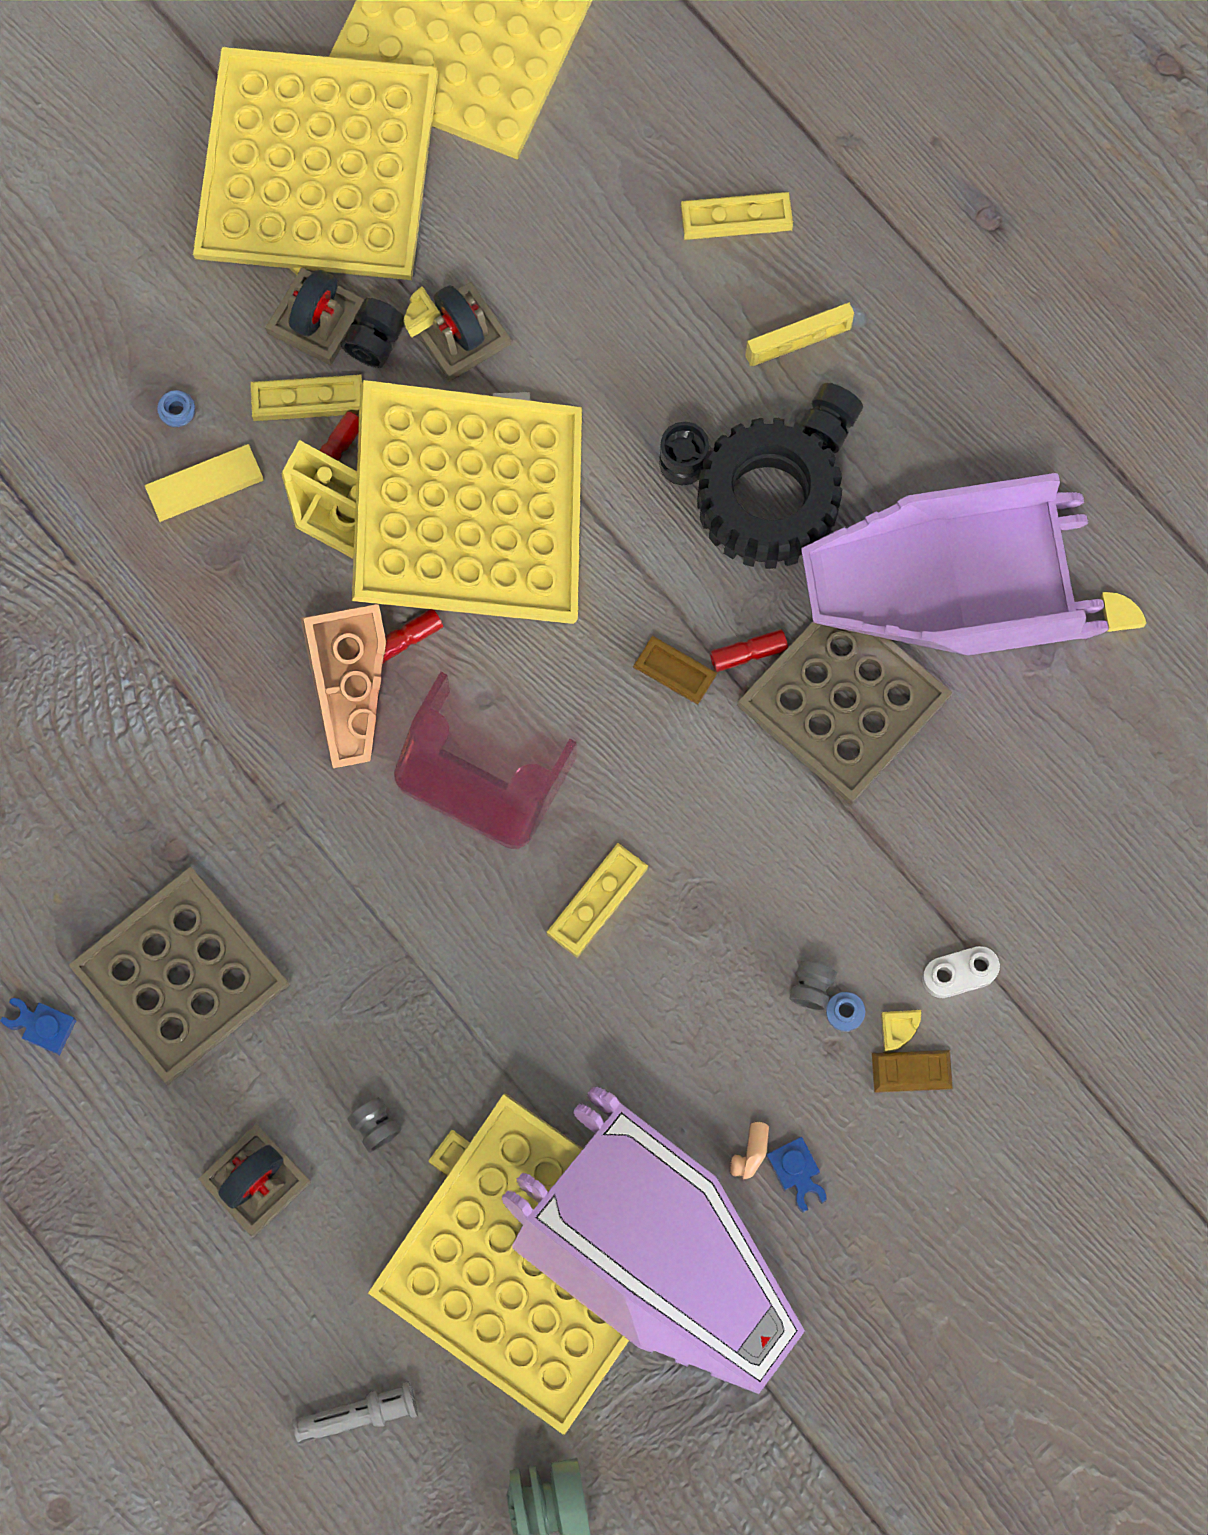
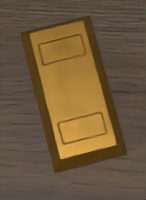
M653 635L633 666L636 670L697 705L717 675L715 671Z
M950 1050L872 1053L874 1093L953 1089Z

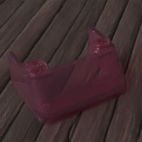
M440 672L409 728L394 771L396 785L402 793L510 849L522 848L531 841L577 758V742L569 739L552 771L537 764H527L516 771L510 783L495 777L442 749L449 736V725L446 718L439 711L450 693L448 675Z

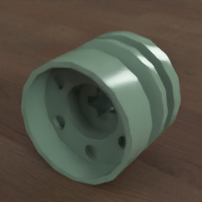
M578 1458L551 1462L550 1482L542 1483L535 1465L529 1466L532 1484L530 1486L523 1487L519 1468L509 1470L510 1482L507 1502L513 1535H551L554 1532H559L560 1535H590Z

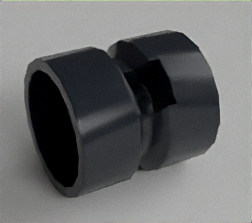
M366 298L355 315L357 324H352L341 342V347L357 361L374 368H381L392 351V344L390 342H395L399 338L405 326L404 316L396 308L381 300Z
M824 383L820 386L812 400L811 405L813 409L806 411L799 424L806 427L805 434L809 437L816 433L823 439V450L830 448L835 454L839 452L848 436L849 431L847 428L854 426L862 412L863 404L849 390L833 383Z
M684 421L671 425L663 433L659 455L660 471L673 484L683 486L693 484L699 480L700 470L703 469V460L709 451L708 436L704 430L695 423Z

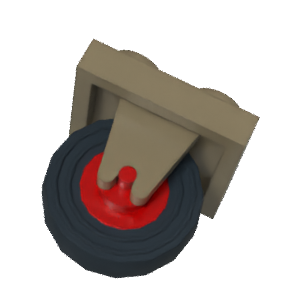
M301 268L265 329L267 334L331 366L342 348L341 342L347 330L352 324H356L355 315L364 299L338 286L337 279L323 270H315L312 273Z
M472 282L459 289L449 285L435 293L434 304L441 315L434 319L433 325L417 334L449 382L511 345L510 336Z
M257 1124L198 1178L204 1187L252 1238L312 1183Z

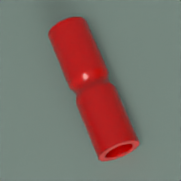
M347 411L328 437L327 443L323 444L319 451L339 461L342 453L349 448L359 433V417Z
M429 609L404 624L401 629H396L385 635L386 646L383 663L405 651L410 645L420 642L444 627L434 609Z
M779 629L750 638L746 642L740 641L711 650L709 654L713 668L717 673L746 664L750 660H759L787 650L788 644L783 630Z

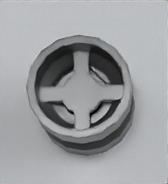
M800 961L796 973L799 977V984L792 987L789 1000L809 1009L826 1011L829 1001L826 991L834 984L837 972L819 963Z
M380 1097L367 1102L347 1118L352 1128L359 1130L362 1134V1143L368 1152L375 1151L387 1144L402 1131L397 1122L389 1119L387 1116V1107Z

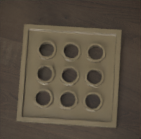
M812 622L737 702V706L852 805L945 704L953 692L891 639ZM837 639H843L850 644L852 651L847 656H837L832 652L830 644ZM864 664H873L879 669L880 677L874 681H867L860 676L859 668ZM811 666H819L825 670L827 678L821 683H812L807 679L805 671ZM894 688L903 689L908 694L909 701L902 706L894 705L888 699V692ZM842 690L849 691L855 698V704L849 708H842L835 703L834 695ZM786 693H795L800 697L802 705L796 710H787L781 705L780 698ZM869 715H876L883 721L884 728L880 732L871 733L864 728L863 719ZM816 717L824 718L830 725V731L824 735H816L810 730L809 722ZM851 742L858 748L859 755L853 760H845L838 754L837 747L841 743Z
M191 866L69 964V967L167 1086L290 986L288 981ZM186 911L194 913L196 915V923L192 929L180 931L175 927L176 917L180 913ZM153 936H160L166 942L164 951L157 956L146 954L144 949L146 941ZM209 940L218 942L221 950L215 959L204 960L200 957L199 949L204 942ZM122 961H130L135 966L134 975L126 981L117 980L114 976L116 965ZM178 965H184L190 970L189 979L182 985H174L169 981L171 969ZM234 969L242 971L245 974V981L240 988L231 990L224 986L223 980L227 972ZM147 990H154L159 994V1002L151 1010H143L138 1005L139 996ZM203 994L212 996L214 998V1007L211 1012L205 1015L194 1012L193 1003L198 996ZM172 1019L180 1020L184 1026L182 1035L175 1040L164 1038L162 1034L164 1024Z

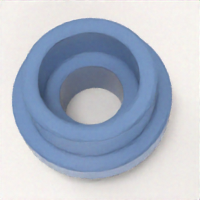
M170 391L159 400L157 408L159 417L168 426H184L194 417L195 404L193 399L183 391ZM175 406L183 407V411L180 414L174 415L170 413L171 409Z
M841 992L829 1000L826 1008V1017L835 1029L845 1032L852 1031L863 1022L865 1006L857 995L850 992ZM841 1005H849L853 1009V1015L848 1018L841 1016L839 1007Z

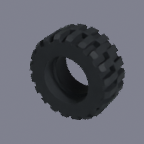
M758 418L752 419L751 426L745 428L740 423L731 428L730 437L722 434L715 441L714 450L708 451L703 460V469L700 470L697 494V508L700 509L699 519L703 529L710 530L709 539L715 546H719L721 543L725 546L724 554L731 559H734L736 555L744 557V565L754 567L755 561L765 562V569H776L778 561H784L787 567L797 564L799 556L802 555L801 548L829 535L832 526L835 525L843 490L840 487L842 481L840 468L834 467L836 457L830 448L822 449L823 439L816 433L809 437L805 434L806 427L795 422L793 427L784 425L785 419L774 418L773 424H764V419ZM764 467L780 469L790 474L800 484L804 491V503L796 513L789 517L778 520L761 519L749 514L737 502L734 496L736 481L742 475L754 469Z

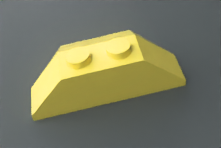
M299 440L281 473L295 527L353 559L357 471Z

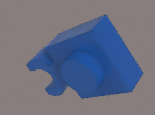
M11 998L9 1003L20 1009V1016L16 1020L2 1017L1 1023L11 1030L26 1028L22 1036L24 1041L60 1056L77 1020L41 1003H38L33 1013L22 1000Z
M802 1137L766 1155L783 1191L795 1187L797 1191L795 1202L802 1213L808 1211L807 1204L804 1202V1195L807 1193L816 1194L821 1204L826 1202L827 1197L824 1189L811 1180L820 1171Z

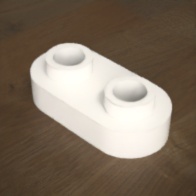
M982 946L936 958L926 966L923 972V985L929 994L937 998H947L991 984L997 977L1000 969L999 959L991 949ZM977 959L985 961L987 970L983 972L976 970L974 961ZM940 970L947 971L950 975V981H939L937 972Z

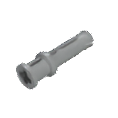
M409 1381L403 1382L400 1388L379 1394L374 1390L366 1395L365 1400L331 1408L301 1418H294L292 1423L296 1440L300 1445L307 1441L371 1423L374 1427L378 1426L380 1428L385 1426V1422L407 1415L415 1418L418 1417V1411Z

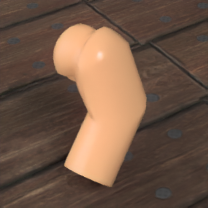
M762 1122L750 1124L746 1157L740 1155L732 1156L730 1174L732 1176H743V1179L754 1176L767 1154L769 1126Z

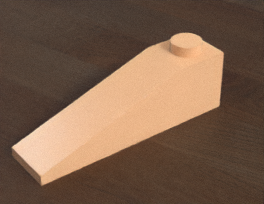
M379 604L301 617L307 654L332 768L368 762L371 760L383 655L386 646Z

